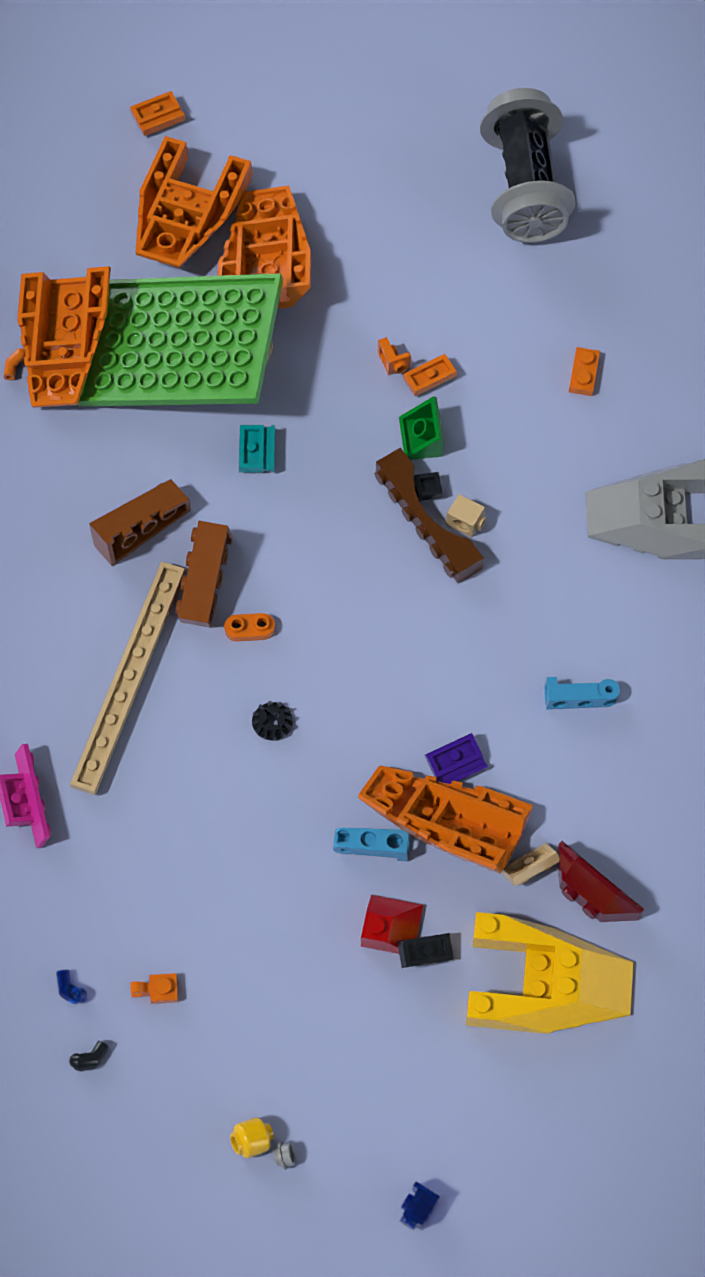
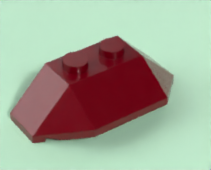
M564 841L559 843L557 848L559 862L557 863L559 886L565 898L571 902L576 901L583 907V912L589 918H596L599 922L638 921L644 911L641 905L631 899Z

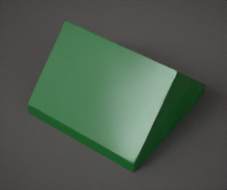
M433 396L399 416L403 450L410 460L442 457L443 433L437 397Z

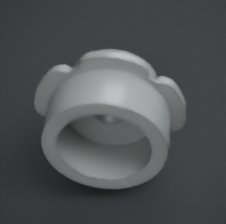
M279 1142L278 1148L274 1149V1159L276 1165H281L284 1170L289 1166L295 1165V1152L291 1143L283 1144Z

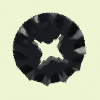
M269 701L263 705L260 704L256 711L253 712V729L259 737L265 740H279L285 737L292 728L293 716L289 707L287 708L281 702ZM267 713L272 717L279 716L277 718L278 727L272 722L266 724L268 722Z

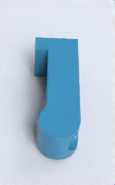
M547 677L544 684L546 710L610 707L615 704L620 693L618 683L612 679H605L600 683L558 684L557 677Z
M338 828L335 830L333 851L340 854L397 858V861L408 862L410 834L404 830Z

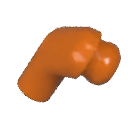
M24 348L16 349L6 359L3 373L4 379L10 381L15 379L17 365L20 362L24 363Z

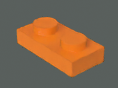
M576 347L569 393L593 395L600 351Z
M443 354L404 373L403 379L416 397L456 377L457 371L446 354Z

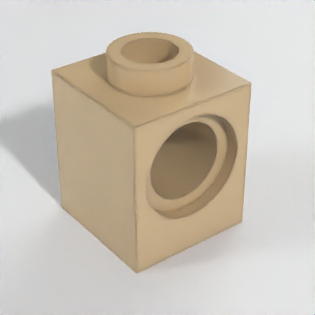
M458 494L447 512L446 525L472 537L476 530L480 531L485 524V507Z

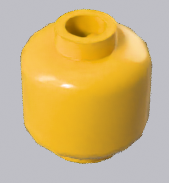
M258 1117L236 1124L233 1133L230 1134L233 1150L237 1155L241 1154L246 1159L267 1152L270 1149L271 1140L274 1138L271 1126L268 1123L265 1124Z

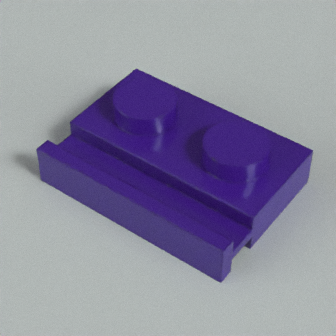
M472 733L424 755L434 777H437L436 780L451 784L452 780L459 781L488 767Z

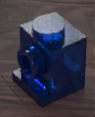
M416 1181L412 1188V1191L415 1192L414 1196L409 1193L401 1206L405 1211L400 1222L412 1230L415 1227L422 1230L438 1204L440 1196Z

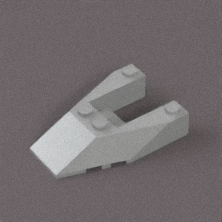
M705 459L658 469L586 491L588 538L618 546V544L633 548V551L639 553L644 551L658 555L660 559H705V524H687L685 493H705Z

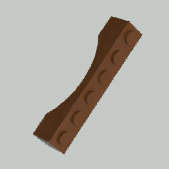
M401 447L376 461V472L374 474L380 485L384 484L389 490V497L394 503L400 505L405 519L408 522L412 521L415 525L419 538L427 541L434 558H439L444 564L443 568L450 578L453 577L457 583H460L482 570L484 557L472 541L445 530L434 522L423 509L414 488V464Z

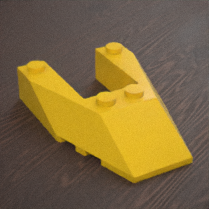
M476 912L472 947L526 953L522 996L469 991L466 1026L549 1034L557 1030L580 1027V1025L594 1022L600 1023L630 1016L633 976L632 961L553 927L501 914Z

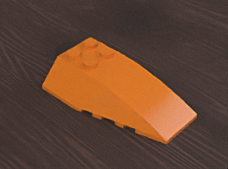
M290 186L246 191L243 193L236 212L237 219L230 228V238L226 240L223 247L224 254L219 258L217 276L281 273L284 280L278 309L293 307L311 288V250Z
M109 266L87 268L86 277L51 280L44 272L21 274L17 319L18 325L21 327V345L25 350L24 364L28 371L27 382L33 408L78 405L108 312L111 274Z
M381 765L378 766L358 794V798L405 832L447 854L498 874L502 873L517 848L533 808L531 804L486 787L475 785V789L462 787L463 782L453 780L451 784L438 782L436 781L437 777L426 775L423 779L414 777L413 772Z

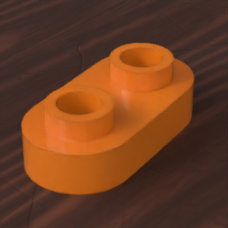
M266 613L236 614L227 618L224 629L227 638L235 642L267 640L275 632V622ZM264 622L266 626L259 627L258 624ZM237 623L241 625L240 628L232 627L234 624Z

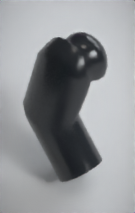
M98 1040L90 1053L72 1054L69 1064L76 1071L80 1072L94 1070L99 1066L110 1047Z

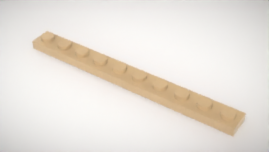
M161 561L71 780V788L96 795L180 588L182 577L185 575V568Z

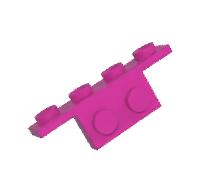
M22 744L15 753L19 773L0 775V802L6 827L31 825L36 848H42L50 838L51 829L50 825L46 823L44 815L45 803L39 793L40 783L38 776L34 772L33 753L30 752L28 744Z

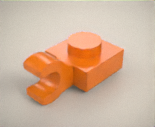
M176 973L149 975L150 983L130 982L131 998L150 996L151 1004L178 1002Z

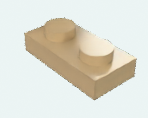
M545 843L507 864L502 872L507 880L514 886L526 883L536 874L549 870L554 864L559 862V856L554 849Z

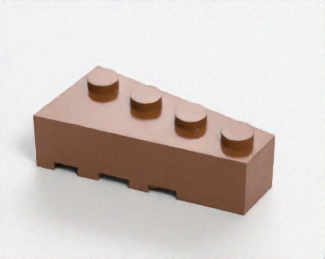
M172 479L160 483L148 492L90 522L89 526L94 546L111 566L115 565L191 511L189 498Z
M199 520L197 527H193L191 542H194L192 552L188 551L186 557V566H189L187 576L183 575L181 581V590L184 592L182 600L177 601L175 614L178 615V619L182 623L211 628L218 600V594L215 593V590L220 589L223 580V570L220 567L227 564L228 546L226 544L231 545L233 535L227 525Z

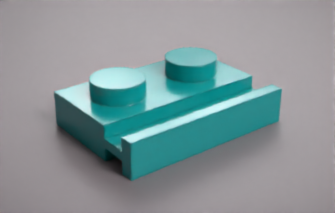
M240 425L239 472L271 471V473H275V425H271V427H264V425Z

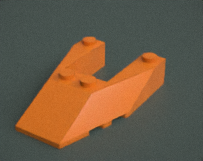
M165 136L139 190L140 198L135 253L137 256L181 268L227 220L241 201L243 193L247 191L253 178L252 161L229 155L214 191L178 181L188 160L187 142Z

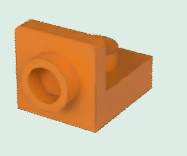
M387 337L378 340L377 353L388 375L400 374L410 368L411 355L409 352L398 355L395 345H391Z

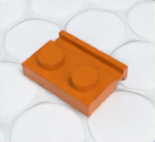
M172 91L130 106L131 114L139 129H141L143 136L185 121V114L181 111V107Z

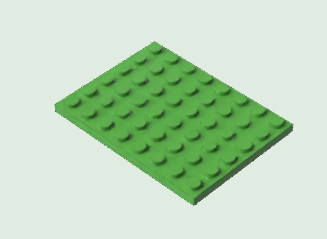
M281 273L111 279L107 316L78 406L259 404L284 280Z

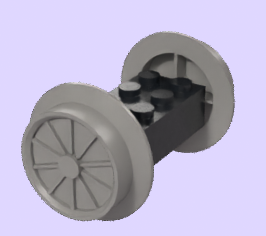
M532 88L512 89L495 97L490 102L487 113L480 123L482 138L489 145L503 150L502 156L506 166L505 177L508 180L509 189L502 192L494 200L491 207L492 218L496 224L503 228L506 236L512 240L524 243L541 242L560 234L567 227L568 217L572 214L576 205L573 192L566 186L556 183L549 140L555 137L562 127V112L544 92Z

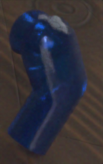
M69 970L57 971L58 991L61 998L71 1004L85 1002L87 991L84 988L71 984Z

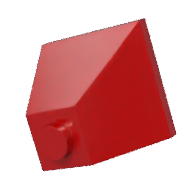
M371 895L361 934V947L399 954L397 941L417 938L423 905Z

